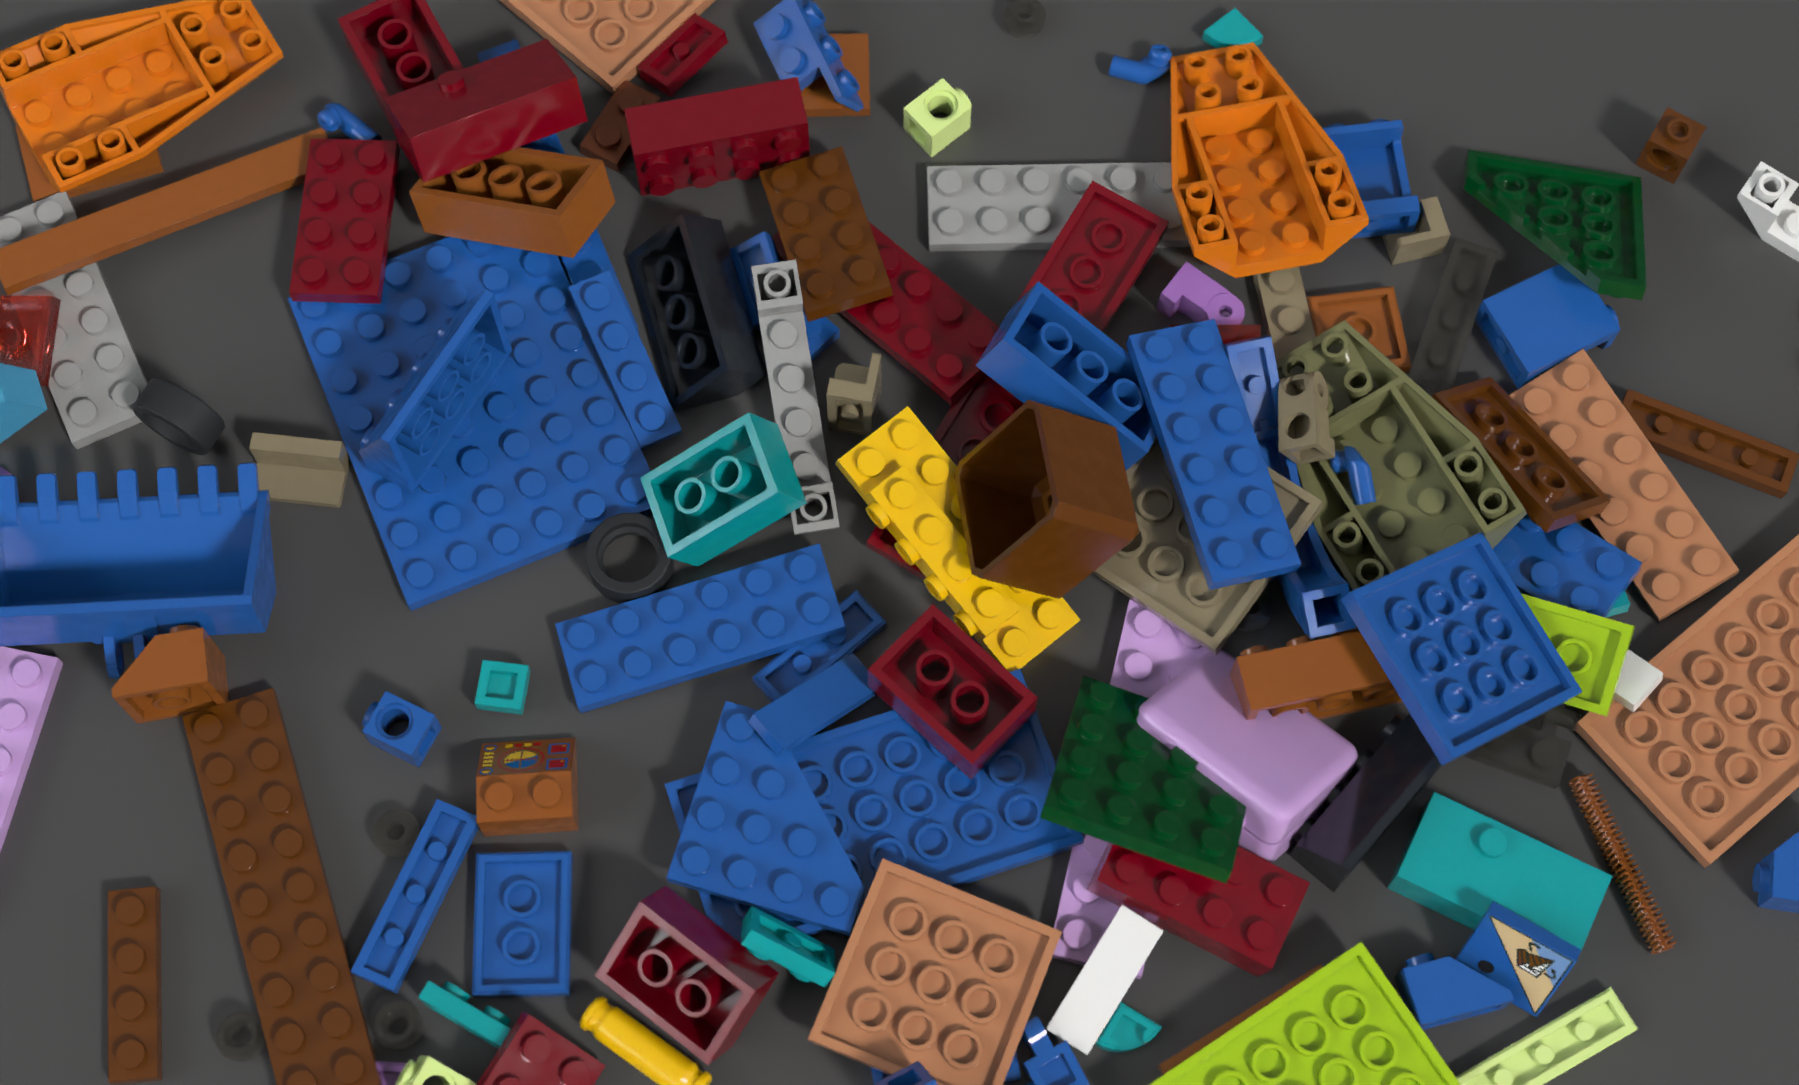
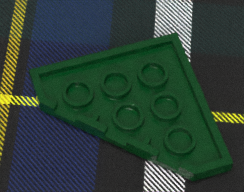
M1468 150L1464 163L1465 191L1594 292L1614 298H1629L1642 301L1647 282L1641 177Z

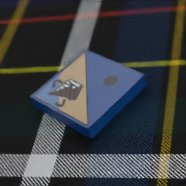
M1492 901L1455 957V960L1511 990L1514 1001L1511 1003L1537 1017L1577 962L1581 949Z

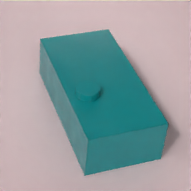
M1434 792L1422 808L1387 889L1473 930L1492 901L1582 950L1612 875Z

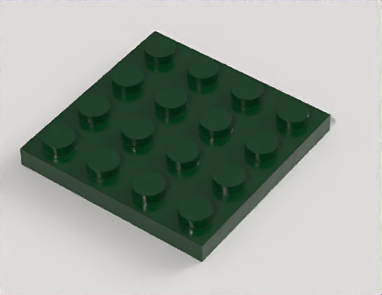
M1083 676L1039 818L1227 884L1234 866L1246 806L1198 771L1196 767L1199 762L1178 746L1170 750L1139 726L1136 720L1139 708L1149 698Z

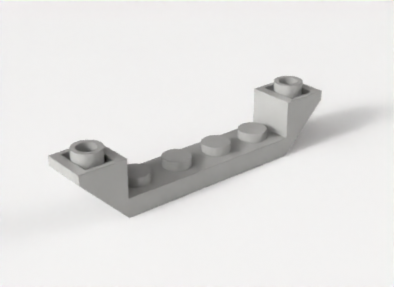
M796 259L751 266L775 423L778 424L807 502L790 513L794 535L840 528L833 483L830 479Z

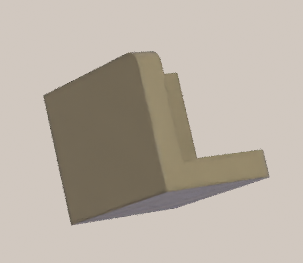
M1437 196L1420 200V214L1415 232L1382 235L1392 265L1443 253L1450 237V232Z

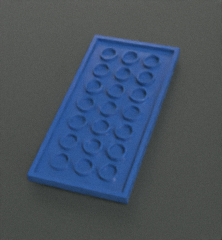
M1021 669L1010 672L1027 687ZM895 710L811 736L791 749L795 760L865 887L856 921L882 858L956 888L1070 850L1072 847L1084 843L1081 832L1039 818L1056 764L1036 710L1035 714L972 779L968 778ZM702 772L665 784L680 835ZM699 891L706 917L741 943L742 920L751 907ZM763 911L809 936L827 931V929Z

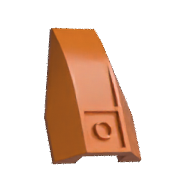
M187 0L68 23L1 50L0 92L16 125L48 181L59 192L63 193L144 158L269 70L283 58V52L251 0Z
M1254 42L1171 57L1172 195L1194 257L1234 278L1321 263L1368 225V214L1344 155Z

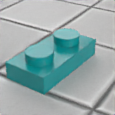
M751 906L742 920L741 945L745 946L756 958L765 961L770 959L787 968L797 979L804 982L812 981L826 988L835 975V949Z
M428 981L418 997L428 1008L498 1049L511 1031L508 1027L511 1022L509 1017L486 1005L483 1012L469 1005L467 1001L470 995L448 981L444 983L442 988Z

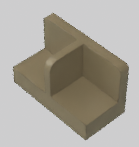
M872 352L869 367L842 363L836 368L834 379L830 378L826 394L829 430L869 436L873 433L882 390V354Z

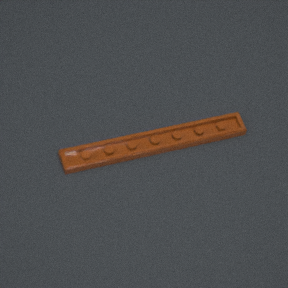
M322 127L1 247L0 280L7 296L305 183L310 140L328 139Z

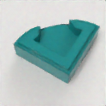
M1234 8L1203 32L1202 39L1214 48L1251 42L1259 46L1262 44L1263 35Z
M1120 1002L1097 1039L1095 1046L1110 1052L1134 1051L1152 1041L1162 1027Z

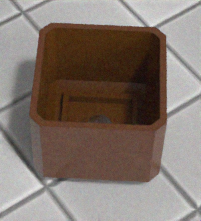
M1028 400L958 463L954 480L971 574L981 579L1060 599L1139 534L1117 429L1114 426Z

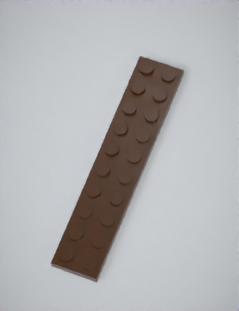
M273 688L182 716L277 1085H383L354 975L351 973V964L277 693Z

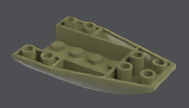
M1345 320L1276 360L1279 381L1288 376L1312 371L1321 372L1328 388L1329 435L1335 441V450H1342L1344 446H1352L1357 449L1371 468L1377 502L1354 505L1348 472L1334 473L1331 469L1330 459L1297 465L1303 489L1323 501L1324 507L1313 521L1315 529L1352 590L1480 532L1484 534L1493 549L1527 514L1525 508L1479 439Z

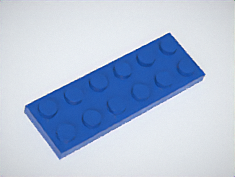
M1215 319L1129 335L1126 347L1209 590L1297 571L1301 561Z
M820 543L555 624L580 713L847 632Z

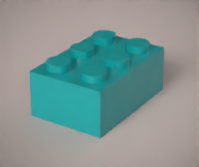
M750 412L640 477L667 557L697 567L807 503L778 424Z

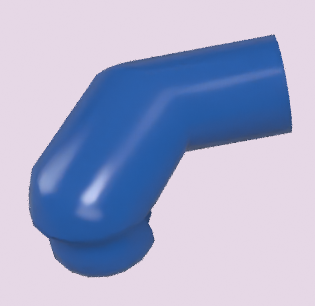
M332 102L326 104L325 109L318 113V123L325 131L333 132L338 128L351 140H382V137L341 103Z

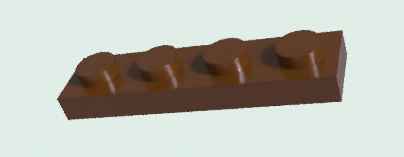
M1627 389L1623 395L1622 404L1655 451L1780 499L1787 494L1799 459V453L1631 389Z
M153 886L108 891V1083L123 1085L162 1081L161 890Z

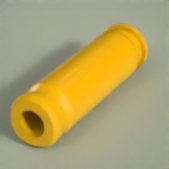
M604 996L594 999L580 1019L579 1024L582 1030L590 1031L597 1041L658 1085H710L712 1081L711 1073L700 1070L693 1060L621 1008L610 1005L608 999Z

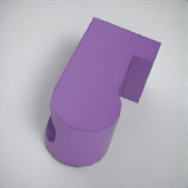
M1187 261L1161 292L1156 310L1170 319L1177 310L1194 322L1215 319L1223 343L1229 342L1237 336L1245 316V308L1236 296Z

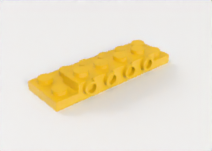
M908 406L844 454L835 463L868 504L866 512L870 519L880 529L886 527L897 540L895 548L903 560L909 565L915 563L926 576L924 584L932 596L940 602L945 600L954 611L953 620L955 624L969 637L974 636L983 649L1009 672L1021 669L1080 621V618L1063 597L1057 599L981 579L971 574L954 480L957 466Z

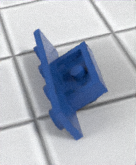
M783 0L753 23L780 80L798 77L802 91L823 75L837 102L857 112L864 108L857 93L860 90V86L853 74L845 69L840 59L843 56L842 49L836 40L828 35L823 25L826 22L825 15L815 2L811 0Z

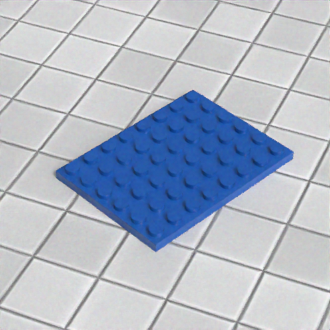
M447 237L386 260L381 304L293 301L291 297L288 298L410 611L588 541L593 530L606 518L620 513H640L647 517L653 515L640 477L649 473L650 469L568 290L570 284L557 255ZM484 290H488L494 293L512 352L413 494L366 467L359 453L361 440L365 432L371 426H377L386 413L387 403L393 393L398 389L403 390L410 380L412 369L417 359L424 353L428 354L437 342V334L442 324L448 318L453 319L459 309Z

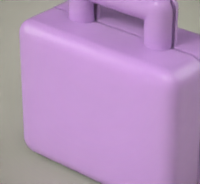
M1222 649L1217 655L1210 651L1140 706L1136 720L1141 728L1170 750L1178 746L1199 763L1196 767L1198 771L1246 806L1238 846L1273 863L1296 842L1294 838L1301 826L1309 818L1316 821L1325 811L1324 801L1337 784L1341 783L1344 785L1356 763L1358 757L1357 750L1351 742L1310 712L1301 714L1297 709L1273 717L1270 709L1259 711L1256 719L1246 720L1229 675L1236 658Z

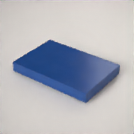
M571 851L476 853L472 996L474 998L570 996L573 854Z

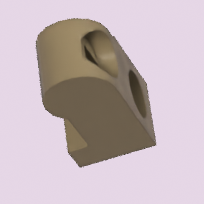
M1320 371L1284 377L1279 382V452L1296 465L1335 458V441L1329 435L1328 388Z

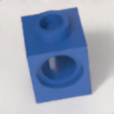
M385 691L379 702L374 701L369 706L362 722L364 726L362 732L371 745L418 768L421 766L442 729L434 714ZM400 719L409 721V726L403 734L398 736L388 735V729L393 722Z

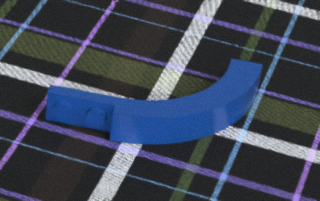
M1264 335L1224 344L1267 467L1302 488L1297 465L1279 452L1278 387L1280 381L1271 336ZM1312 522L1295 546L1301 561L1300 567L1295 572L1276 576L1294 617L1310 639L1356 628V624L1341 601L1350 592L1348 582L1334 568L1315 529L1314 522Z

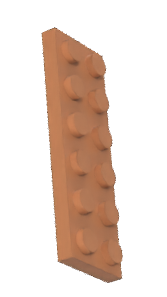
M1584 348L1509 395L1611 500L1602 513L1587 519L1602 539L1642 562L1641 569L1633 579L1632 584L1658 622L1739 573L1736 564Z

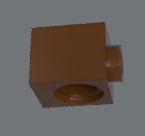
M1667 107L1635 165L1674 184L1704 133L1706 126Z

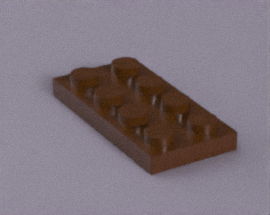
M842 146L759 172L787 260L796 259L803 309L808 322L893 296L891 284Z
M1491 376L1433 394L1432 398L1479 439L1525 508L1530 520L1541 527L1545 533L1600 514L1611 501Z

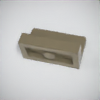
M252 432L249 450L257 461L260 490H269L270 501L339 508L342 505L350 464V457L343 442Z

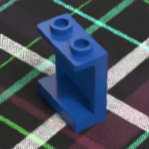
M1375 119L1366 124L1346 126L1336 123L1322 128L1344 155L1369 217L1368 225L1351 239L1415 232L1420 214L1418 196H1411L1401 144L1404 130L1402 120L1388 121L1386 119Z
M1560 264L1484 299L1474 317L1475 322L1518 389L1537 378L1540 373L1558 365L1583 348L1587 351L1599 345L1603 350L1611 346L1621 330L1618 317L1613 308L1607 304L1605 305L1598 293L1594 292Z

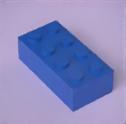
M1038 281L1011 307L975 366L1023 403L1032 400L1116 427L1125 469L1128 470L1148 453L1157 436L1130 355Z

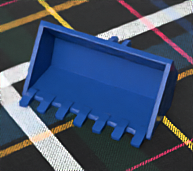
M246 462L238 465L239 491L220 492L216 465H201L197 469L198 493L180 494L176 467H161L157 471V496H140L137 471L133 468L121 469L117 472L118 498H99L97 473L93 470L81 471L77 474L78 500L61 501L59 500L56 474L41 473L36 478L38 502L19 503L16 476L0 475V646L77 642L104 644L108 677L120 679L125 669L122 643L133 642L136 659L155 635L170 633L169 630L180 625L203 627L208 635L266 632L277 591L269 520L270 496L269 490H260L257 464Z

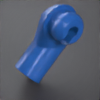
M1156 44L1151 47L1149 55L1139 61L1114 55L1109 76L1137 84H1148L1168 72L1171 67L1170 59L1172 52L1167 46Z
M1344 446L1342 450L1336 449L1335 458L1330 459L1331 469L1337 474L1348 472L1354 505L1377 502L1371 468L1366 460L1352 446Z

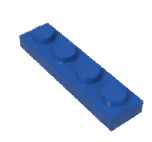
M610 270L569 286L568 290L635 434L641 451L681 434L682 429Z
M439 799L436 800L351 970L354 976L395 994L398 993L479 829L476 815Z

